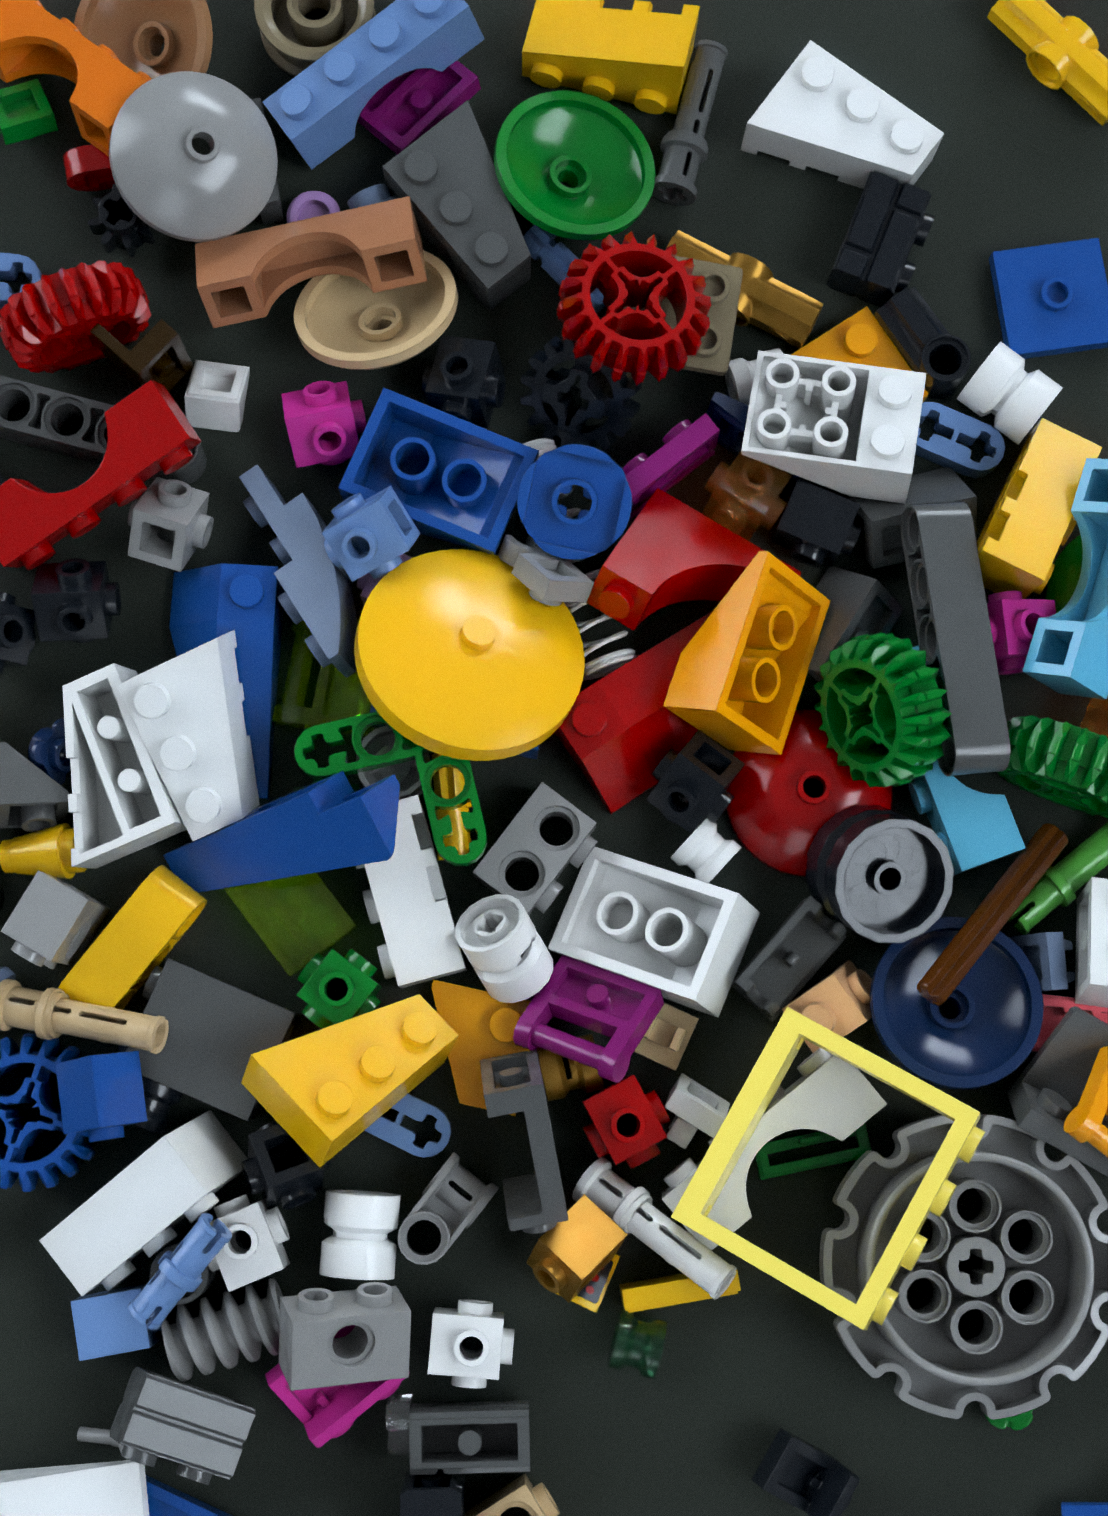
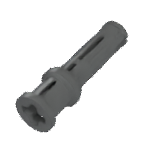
M705 39L699 40L698 44L695 43L694 54L673 130L668 131L664 135L660 144L663 158L658 175L655 176L652 195L660 201L671 205L688 206L696 201L698 191L694 185L700 164L704 163L708 157L709 149L704 137L715 102L724 62L728 56L727 48L713 40Z

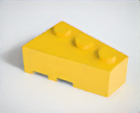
M536 0L522 49V76L529 77L537 85L546 88L564 86L580 90L583 93L605 101L616 99L632 103L636 108L645 113L657 115L667 112L677 115L692 58L700 6L684 4L681 14L652 12L653 5L650 1L634 0L632 10L603 8L604 0Z

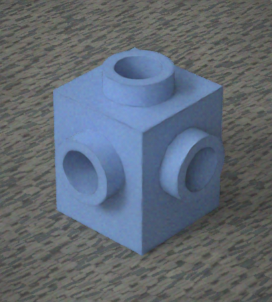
M391 485L364 500L361 493H357L339 503L331 510L334 518L322 532L326 539L324 540V547L329 559L338 569H344L352 582L367 573H370L373 579H377L398 567L403 562L400 555L409 551L420 535L419 530Z

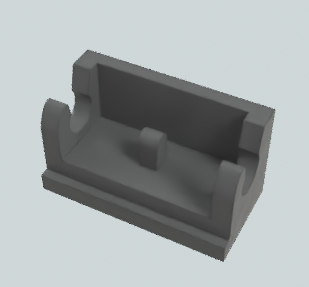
M811 895L802 900L734 978L731 985L771 1022L782 1012V1008L791 1002L847 937L844 935L847 931L844 925L840 922L835 923L822 912L823 906Z

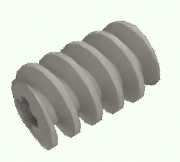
M268 1279L267 1297L260 1298L252 1284L246 1285L244 1303L240 1305L237 1304L228 1290L224 1291L222 1307L219 1311L214 1310L207 1297L200 1298L199 1316L194 1318L185 1304L177 1305L176 1323L170 1324L167 1318H165L161 1329L171 1370L178 1380L184 1382L192 1378L194 1363L202 1374L209 1375L213 1373L217 1357L227 1369L235 1367L238 1363L239 1349L248 1361H257L260 1359L262 1342L270 1354L273 1356L279 1355L280 1297H283V1294L276 1279Z

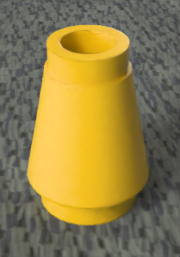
M62 823L14 837L13 839L3 840L0 844V865L6 874L16 873L35 876L39 870L57 878L72 879L75 873L87 870V868L71 867V849L75 848L74 828H71L68 823Z

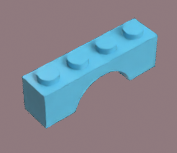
M1086 458L1071 508V513L1077 522L1082 540V567L1079 581L1071 599L1062 610L1052 616L1038 618L1022 672L1059 694L1107 699L1108 459Z
M919 645L913 647V649L919 650ZM938 760L933 763L932 770L926 772L924 776L913 779L914 781L908 784L910 796L919 814L927 813L933 831L947 846L954 868V875L1026 848L1005 795L978 792L965 786L954 776H945L939 767Z

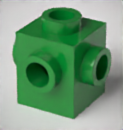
M351 948L344 957L334 949L326 957L318 952L297 978L304 985L297 993V996L307 1003L301 1013L323 1029L378 1009L382 1001L376 995L382 986L371 978L378 969ZM336 978L343 979L348 986L346 996L339 1001H333L327 995V985Z

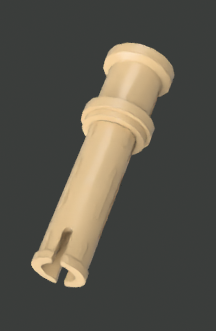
M4 979L0 982V1031H8L15 1027L35 1031L37 1037L45 1040L58 1038L65 1034L102 1043L150 1051L153 1054L160 1053L166 1044L169 1025L168 1020L164 1016H152L116 1009L110 1006L70 1000L68 994L60 988L50 987L45 991L24 988L20 982L13 979Z

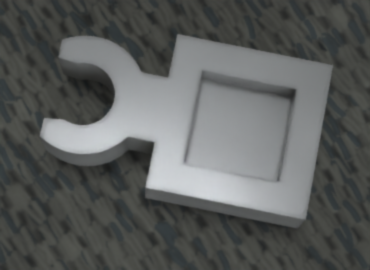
M505 534L498 556L502 561L513 567L511 573L530 589L529 595L533 599L549 606H560L562 602L587 603L594 582L569 560L555 557L543 551L533 541L534 539L531 536H528L526 543L522 544L512 535Z

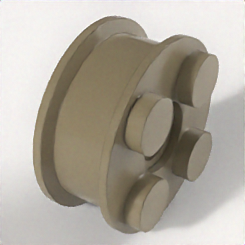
M254 0L255 16L260 28L261 40L267 54L281 70L293 77L297 76L376 16L374 0ZM317 9L328 11V14L319 20H309L304 17L307 13L314 12Z

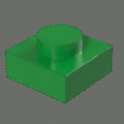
M38 78L0 89V134L5 145L32 139L36 136L58 130L54 113Z

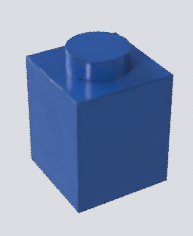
M139 1051L90 1055L55 1063L64 1134L88 1131L89 1143L125 1137L124 1126L148 1121Z

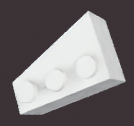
M810 40L747 122L741 151L757 155V152L760 151L790 161L789 166L805 170L807 166L838 176L837 181L862 189L865 187L870 172L874 171L895 178L901 184L908 183L914 185L933 160L944 133Z
M115 663L62 686L66 758L70 759L72 794H68L69 812L73 813L75 846L74 849H71V867L97 869L187 830L116 687L117 684L138 675L135 670Z

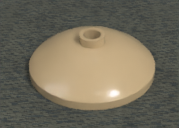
M423 250L427 282L373 293L365 283L350 276L330 274L313 277L300 293L295 305L294 324L298 337L304 348L313 357L335 367L351 370H374L405 362L430 347L444 333L453 320L458 305V292L453 274L442 260Z

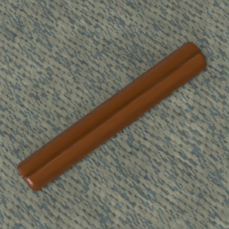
M1045 823L1038 829L1025 846L1026 848L1020 852L919 981L917 991L922 997L936 1006L942 1005L1068 844V837L1063 831L1051 823Z

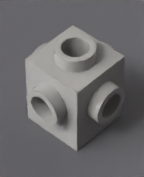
M156 477L145 494L139 496L131 503L127 520L128 526L131 527L127 556L181 572L197 547L204 549L210 539L214 518L207 515L210 493L192 488L189 484L180 480H166Z

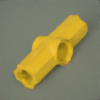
M998 0L990 9L987 18L1026 54V63L1032 75L1045 87L1058 90L1061 87L1101 126L1108 123V59L1098 51V40L1092 29L1075 16L1063 18L1045 0Z

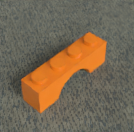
M0 0V79L5 83H9L29 75L51 74L74 82L76 87L69 102L81 136L109 156L111 130L121 107L136 89L152 78L142 71L136 73L120 62L119 58L109 47L104 44L95 45L85 38L70 20L64 17L58 19L45 10L39 0Z

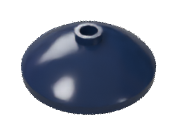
M942 917L924 934L903 943H892L884 952L875 969L871 983V1015L874 1027L883 1046L891 1057L908 1073L928 1084L941 1088L956 1090L980 1088L995 1083L1012 1073L1031 1053L1039 1037L1043 1022L1042 989L1038 976L1028 957L1013 940L1000 931L946 1000V1002L954 1006L956 1011L955 1018H944L939 1012V1006L931 1004L917 991L919 981L968 920V918Z

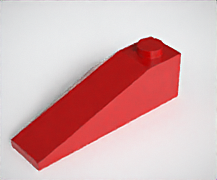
M712 612L581 691L568 716L555 731L611 815L655 786L659 781L651 774L671 748L679 753L698 731L697 728L663 705L681 652Z

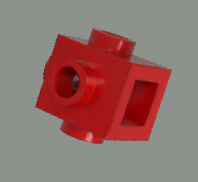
M634 1074L581 1101L592 1121L591 1124L583 1127V1130L599 1159L609 1154L615 1165L626 1160L630 1169L661 1153L656 1143L667 1138L661 1125L669 1122L670 1118L655 1090L644 1094ZM631 1113L636 1120L634 1131L627 1135L620 1134L617 1130L619 1117L623 1114Z

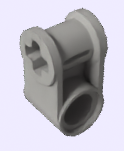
M455 1152L452 1153L424 1189L422 1198L408 1214L398 1230L397 1242L400 1251L407 1260L415 1264L428 1265L437 1262L444 1256L462 1231L470 1227L499 1189L493 1182L486 1185L460 1164L461 1157ZM449 1181H454L469 1193L472 1199L467 1200L449 1185ZM420 1220H429L435 1223L441 1233V1242L438 1248L427 1254L418 1253L413 1250L407 1239L410 1226Z

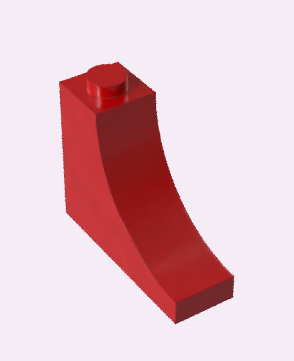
M657 488L602 565L587 603L634 631L647 616L665 606L691 600L721 601L759 551L765 550ZM780 560L796 574L801 575V571Z

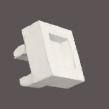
M681 1073L670 1090L665 1104L666 1109L676 1114L668 1127L667 1138L683 1149L688 1146L698 1129L714 1138L728 1114L730 1103Z

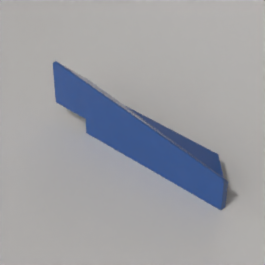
M341 771L254 809L243 819L193 842L175 848L163 856L171 871L198 893L387 861L392 857L395 848L400 784L394 774L354 792L346 775Z

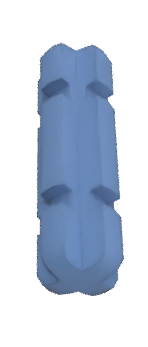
M534 225L523 236L531 257L534 260L541 259V267L561 285L562 280L568 277L567 271L570 263L575 258H578L562 242L556 244L554 240L556 236ZM596 288L590 296L592 306L595 312L598 313L605 305L602 302L603 294Z

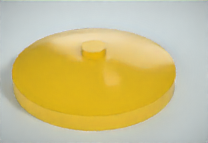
M449 549L413 557L388 572L377 583L365 602L357 625L354 642L355 665L359 680L365 694L379 715L402 736L429 751L455 759L470 761H491L519 755L544 742L562 725L580 692L585 669L584 648L578 626L566 604L562 602L560 606H549L533 599L529 595L530 589L511 573L513 567L502 561L498 555L468 549Z

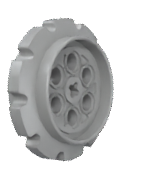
M982 1114L976 1127L985 1131V1134L969 1164L958 1159L947 1180L956 1184L957 1187L941 1217L931 1212L929 1213L927 1220L932 1227L931 1241L924 1247L912 1271L901 1266L890 1288L898 1292L899 1295L882 1326L871 1321L868 1329L862 1330L840 1316L836 1317L833 1321V1326L842 1343L868 1375L872 1378H879L886 1372H895L896 1384L894 1393L897 1397L928 1413L953 1419L961 1418L964 1408L972 1401H978L982 1413L993 1420L1022 1414L1047 1403L1051 1398L1048 1390L1050 1378L1056 1374H1061L1071 1381L1078 1380L1097 1358L1108 1338V1325L1103 1323L1099 1317L1100 1306L1108 1301V1232H1101L1097 1226L1098 1216L1108 1208V1202L1091 1174L1077 1159L1066 1153H1060L1054 1159L1049 1160L1044 1152L1046 1142L1018 1127L1015 1120ZM935 1115L906 1124L893 1132L892 1138L895 1143V1149L889 1157L883 1158L878 1152L868 1150L854 1163L833 1196L834 1204L844 1211V1221L837 1228H825L822 1231L819 1253L821 1284L857 1303L954 1122L953 1120L944 1115ZM974 1188L981 1196V1211L972 1220L965 1221L958 1213L957 1201L962 1192ZM1026 1219L1032 1229V1239L1026 1248L1015 1251L1010 1246L1008 1232L1016 1221ZM971 1251L972 1255L981 1258L982 1263L981 1268L972 1269L969 1276V1274L959 1270L958 1266L959 1260L969 1259ZM927 1278L931 1282L933 1296L925 1307L913 1309L909 1306L906 1298L908 1287L916 1279ZM1027 1279L1033 1287L1032 1301L1026 1308L1014 1310L1009 1302L1011 1287L1016 1282ZM979 1309L984 1321L981 1332L972 1339H962L958 1330L959 1319L968 1310Z

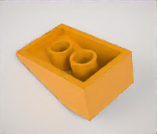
M759 551L681 652L663 706L728 750L781 755L831 600L770 552Z

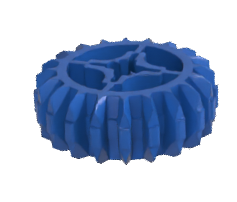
M24 1034L20 1044V1051L13 1038L5 1037L0 1039V1079L18 1066L29 1063L35 1064L31 1077H25L19 1091L14 1095L0 1094V1118L4 1121L6 1127L4 1144L8 1145L7 1152L0 1147V1188L2 1189L11 1188L18 1174L19 1184L23 1192L35 1190L38 1174L46 1188L55 1187L59 1181L57 1167L68 1177H73L79 1173L78 1164L74 1160L73 1154L84 1160H91L96 1154L93 1148L84 1142L85 1137H88L87 1131L67 1134L56 1150L40 1160H23L27 1147L34 1145L38 1134L44 1129L63 1132L61 1109L57 1108L51 1096L54 1082L49 1079L52 1072L56 1074L55 1063L77 1059L80 1050L76 1046H68L57 1057L60 1047L59 1038L44 1040L39 1050L36 1034ZM35 1099L37 1103L32 1108L39 1107L40 1115L52 1118L53 1120L32 1121L24 1125L21 1121L25 1117H19V1110L7 1105L31 1103Z

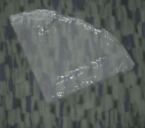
M392 1394L386 1404L387 1450L390 1451L391 1455H410L409 1412L413 1404V1394Z

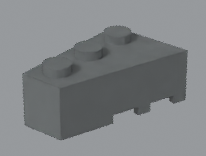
M467 100L383 165L385 184L391 196H397L398 198L410 196L419 231L485 308L491 311L531 279V254L509 200L498 182L494 163Z

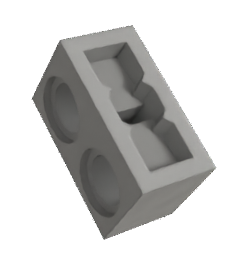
M541 782L474 869L473 876L495 894L511 895L519 899L528 915L531 914L534 908L544 914L564 887L556 879L569 862L578 869L598 843L597 840L590 836L595 830L597 823L544 782ZM551 817L565 819L572 827L573 835L571 839L560 846L546 843L540 835V827L543 822ZM519 861L532 864L538 871L539 879L536 885L527 891L514 890L505 879L508 868Z

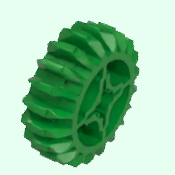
M881 632L853 637L851 641L845 642L837 649L830 651L829 661L820 666V673L823 679L814 685L815 690L821 696V701L813 708L820 712L823 724L818 730L825 731L829 741L826 748L834 749L837 752L838 766L850 767L853 781L864 780L869 787H888L891 785L897 787L912 782V779L924 776L926 772L933 769V763L938 758L944 756L941 744L951 736L943 725V721L952 713L943 707L941 699L948 690L938 688L935 681L939 668L926 667V651L913 649L910 638L900 639L896 638L893 633L885 634Z
M1033 715L1013 717L1011 721H1007L1011 750L1010 761L1004 771L997 772L999 776L1004 777L1008 783L1019 786L1020 790L1030 792L1039 798L1051 801L1057 805L1068 807L1073 811L1086 812L1092 816L1097 814L1108 818L1107 735H1099L1089 731L1088 728H1080L1071 725L1067 721L1064 723L1058 722L1049 717L1041 719Z

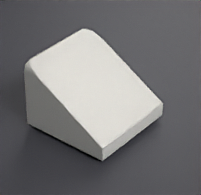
M195 360L184 396L186 418L192 427L239 432L243 421L250 367Z

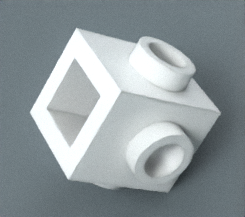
M247 1194L214 1207L217 1218L231 1231L232 1239L223 1246L208 1266L212 1272L220 1269L228 1292L278 1272L290 1264L282 1242L289 1240L290 1237L278 1207L267 1210L264 1199L250 1205ZM240 1230L245 1231L250 1235V1248H247L240 1243Z
M460 1299L458 1300V1309L435 1307L432 1316L427 1374L452 1376L451 1385L456 1387L486 1388L487 1379L499 1380L500 1364L512 1365L515 1329L503 1328L504 1313L493 1312V1302ZM473 1336L478 1338L483 1346L477 1350H469L463 1345L462 1340Z

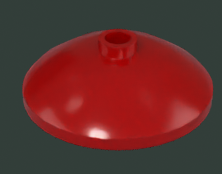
M817 710L795 711L781 755L735 751L733 755L745 765L727 789V791L735 796L726 808L727 816L734 833L751 855L768 867L789 875L806 877L807 853L817 831L836 813L856 805H880L891 810L892 785L888 787H869L864 780L853 781L849 766L837 765V752L834 749L826 748L829 741L825 731L818 730L823 722L821 713ZM814 778L822 784L823 793L820 797L812 798L804 792L803 784L806 779Z

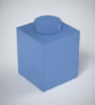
M146 1284L114 1289L109 1292L103 1291L87 1294L70 1301L79 1361L147 1349L160 1341L158 1331H162L161 1326L157 1330L148 1329L147 1323L151 1320L150 1317L142 1325L133 1318L128 1310V1304L138 1296Z

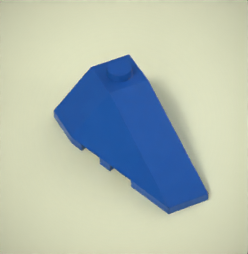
M220 563L174 572L169 628L177 656L235 629L237 647L234 649L239 683L243 684L245 700L242 701L246 734L250 735L259 799L269 800L283 607L277 597L285 592L274 575V572L279 570V567Z

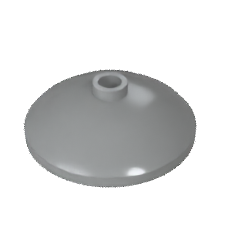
M180 71L164 74L149 80L136 89L125 101L111 130L109 141L110 167L122 198L142 221L167 236L192 242H208L229 237L245 228L258 216L273 192L277 176L278 158L271 128L260 109L244 92L216 76L193 71ZM195 138L204 139L210 146V153L207 155L197 153L192 146V140Z

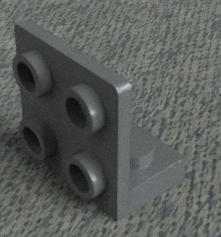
M1074 1006L1069 1009L1008 1090L1007 1095L1018 1127L1108 1177V1158L1087 1141L1079 1143L1066 1133L1063 1127L1068 1114L1078 1106L1099 1049L1108 1046V1024ZM1105 1114L1102 1124L1108 1128V1116Z

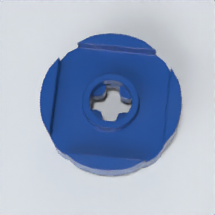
M568 444L544 453L527 469L518 490V514L527 533L543 551L562 559H586L606 550L623 534L631 515L632 492L624 470L607 453L589 445ZM573 485L582 486L584 488L583 496L592 500L590 510H580L578 518L568 517L567 507L559 504L560 494L570 493Z

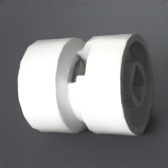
M1000 341L964 387L957 400L981 417L990 413L995 415L994 427L1019 445L1063 387L1039 369L1030 373L1024 371L1025 359Z
M505 894L488 896L470 905L460 916L455 927V938L491 998L503 1003L523 1001L538 993L548 983L553 972V958L519 899Z
M326 1190L324 1223L333 1229V1235L322 1241L319 1274L327 1277L354 1280L394 1279L397 1245L387 1237L388 1233L398 1229L401 1195L360 1190Z

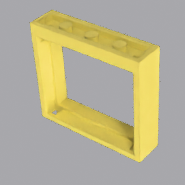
M787 1007L671 1218L860 1329L867 1330L871 1321L882 1326L899 1295L898 1292L890 1288L901 1266L912 1271L928 1241L926 1237L919 1234L930 1212L941 1217L957 1187L956 1184L947 1180L958 1159L969 1164L985 1134V1131L976 1127L980 1120V1112ZM804 1040L813 1043L954 1121L857 1303L850 1301L707 1217Z

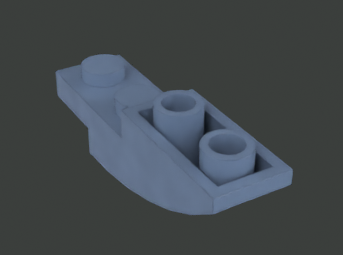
M255 465L239 476L250 494L249 497L243 500V503L261 528L269 524L277 536L269 542L278 558L284 564L283 567L274 572V575L285 590L277 598L296 625L304 620L312 635L306 638L305 642L321 666L325 668L332 663L347 678L356 672L354 642L357 616L348 574L344 569H338L331 562L324 547V540L326 539L322 532L327 525L303 492L286 503L272 481L258 465Z

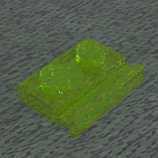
M317 873L223 888L290 977H293L306 966L318 952L322 955L358 927Z

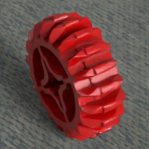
M632 230L625 235L622 245L610 234L603 239L600 249L589 244L583 250L581 260L575 258L570 263L567 271L568 277L562 280L558 294L562 301L558 304L557 316L558 320L564 321L562 328L563 340L576 341L573 349L575 359L587 355L593 357L590 365L592 373L601 370L604 365L611 368V377L614 383L621 379L623 372L631 373L636 386L644 381L647 371L658 382L666 377L669 368L679 372V370L685 367L688 359L687 356L693 357V355L698 353L702 344L701 338L706 335L710 325L707 315L711 308V297L703 294L706 287L705 276L691 275L694 269L693 258L682 261L675 259L677 254L676 243L667 247L665 251L657 248L655 234L649 237L645 244L637 243ZM596 288L603 294L602 302L607 307L606 315L602 319H599L591 302L590 294ZM665 298H668L676 315L677 325L673 329L665 321L667 314L661 308L662 301Z
M98 260L92 265L80 262L76 267L69 269L61 267L54 274L42 275L39 281L25 284L22 287V292L12 294L7 299L8 303L0 309V328L2 331L0 336L6 350L9 351L10 356L16 361L19 368L29 369L30 372L35 373L45 370L46 373L52 374L60 369L71 371L74 367L87 365L100 358H105L90 332L97 323L123 345L136 341L140 336V332H143L149 326L148 320L152 316L148 306L150 302L140 279L135 276L132 268L124 267L119 262L107 264L106 261Z

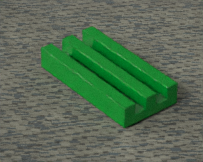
M864 1123L848 1136L856 1137L858 1147L774 1165L769 1164L767 1154L838 1139L818 1131L767 1142L755 1156L759 1180L858 1160L866 1151L871 1150L866 1124Z

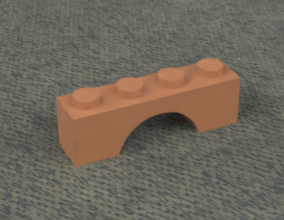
M410 196L195 244L197 289L213 329L267 317L272 305L281 294L297 283L316 276L330 274L350 276L365 283L373 293L427 282L422 238Z

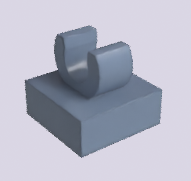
M1044 932L1009 937L1028 957L1038 976L1042 991L1069 989L1068 983L1075 980V972H1067L1065 951L1072 950L1073 945L1071 941L1063 939V932Z

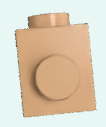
M848 960L832 974L782 1008V1011L784 1012L789 1007L844 1037L872 1017L870 1008L872 978L865 971L857 969ZM804 1040L807 1046L812 1051V1053H814L816 1050L820 1048L814 1045L813 1043Z

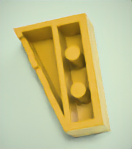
M1041 418L1029 433L977 539L984 588L994 593L1021 591L1022 599H1026L1032 592L1041 594L1053 573L1055 565L1052 562L1059 546L1065 545L1077 523L1071 513V508L1086 458H1098L1102 449L1101 446Z
M418 994L251 1054L241 1083L320 1168L443 1065L459 1035Z

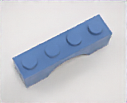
M395 0L262 102L312 170L355 138L356 123L361 111L371 97L385 84L415 69L431 68L442 72L485 38L465 0Z

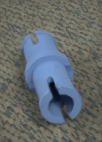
M202 1213L197 1223L174 1251L168 1250L161 1256L157 1263L159 1264V1270L138 1296L128 1304V1310L134 1319L144 1325L148 1317H150L151 1320L147 1323L148 1329L157 1330L185 1293L194 1292L203 1281L201 1279L202 1272L223 1246L232 1239L231 1231L222 1221L217 1218L211 1226L210 1222L213 1220V1216L209 1213Z

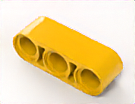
M164 865L158 866L141 883L66 975L58 988L68 994L70 1000L110 1006L123 1010L147 981L153 969L160 965L203 911L207 899Z

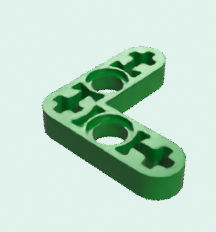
M377 711L315 725L304 730L298 737L294 746L295 759L301 770L316 780L325 779L341 771L348 776L416 760L433 839L439 855L452 865L468 866L477 862L484 854L487 846V833L470 760L455 759L441 755L428 763H424V753H435L402 736ZM383 724L393 730L395 734L393 748L383 755L375 756L369 754L362 746V736L370 726ZM352 730V745L359 757L358 761L348 763L347 751L330 755L329 766L325 768H320L315 759L306 760V753L313 751L315 748L314 740L324 738L327 745L331 747L346 744L341 732ZM443 767L458 769L465 779L463 791L452 799H444L437 796L431 788L433 775ZM471 802L473 812H461L466 832L476 831L478 840L469 843V853L459 855L455 846L445 847L444 839L453 835L450 816L447 815L438 820L436 810H455Z

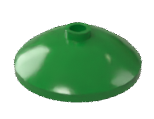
M567 90L537 94L521 102L509 113L496 139L494 166L498 182L505 196L523 217L551 234L574 240H597L606 238L609 234L611 236L618 234L630 227L640 217L653 193L655 164L650 146L644 135L625 113L598 97ZM560 182L567 183L571 188L562 185Z

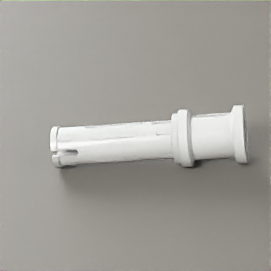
M602 1157L594 1161L577 1182L572 1198L577 1202L585 1194L628 1235L630 1233L665 1259L666 1262L709 1293L711 1298L714 1300L718 1299L732 1283L737 1273V1268L727 1263L693 1237L692 1234L652 1205L653 1199L649 1191L642 1186L634 1188L611 1170V1162L606 1158Z

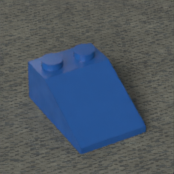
M383 387L338 489L343 501L357 493H361L364 500L391 485L420 534L495 555L517 505L521 480L527 469L537 460L539 450Z

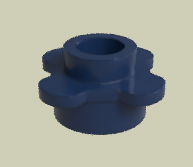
M64 719L56 720L52 728L45 727L37 731L32 737L28 748L29 761L60 785L65 782L66 774L71 771L70 759L66 758Z

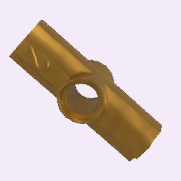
M680 230L677 231L667 246L669 247L676 243V256L740 267L743 270L735 325L747 326L750 323L799 349L802 348L817 321L824 303L774 279L772 271L764 263L752 256L738 252L732 253L729 256Z

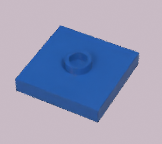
M1099 237L994 251L991 253L989 264L1003 343L1024 359L1108 348V284Z

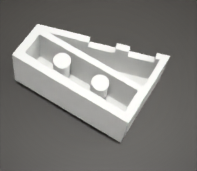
M235 629L116 685L192 842L243 819L259 806L250 735L246 734L242 701L245 700L243 684L239 683L234 649L237 647Z
M418 795L400 799L398 802L395 848L392 857L387 861L357 865L356 869L365 867L371 888L362 891L366 910L371 924L381 923L386 944L377 946L385 979L396 977L398 987L405 988L467 971L461 947L455 938V925L423 806Z
M211 1110L164 1135L39 1241L81 1296H84L100 1284L109 1292L136 1270L135 1266L131 1263L132 1259L142 1251L149 1258L178 1236L172 1227L185 1217L190 1223H193L202 1213H206L219 1202L215 1193L243 1171L241 1161L248 1158Z

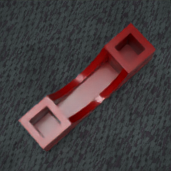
M150 380L104 412L108 435L105 455L96 472L80 486L65 492L49 493L28 480L10 478L0 485V562L3 567L21 568L24 566L26 570L38 567L56 553L52 547L55 543L68 534L73 539L86 534L102 521L98 514L115 502L119 507L132 502L147 490L144 484L146 480L161 470L165 475L173 473L194 457L190 450L202 441L164 385Z

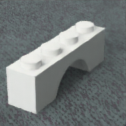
M819 1048L797 1067L802 1077L786 1090L781 1085L777 1089L707 1217L732 1232H735L752 1217L746 1194L747 1174L758 1151L772 1138L787 1131L811 1129L824 1132L840 1141H844L886 1106L885 1100L858 1068L822 1048ZM714 1138L708 1141L709 1145H711ZM689 1157L663 1179L669 1187L662 1192V1200L672 1212H674L701 1161L695 1164ZM683 1225L693 1237L710 1250L718 1246L716 1243Z

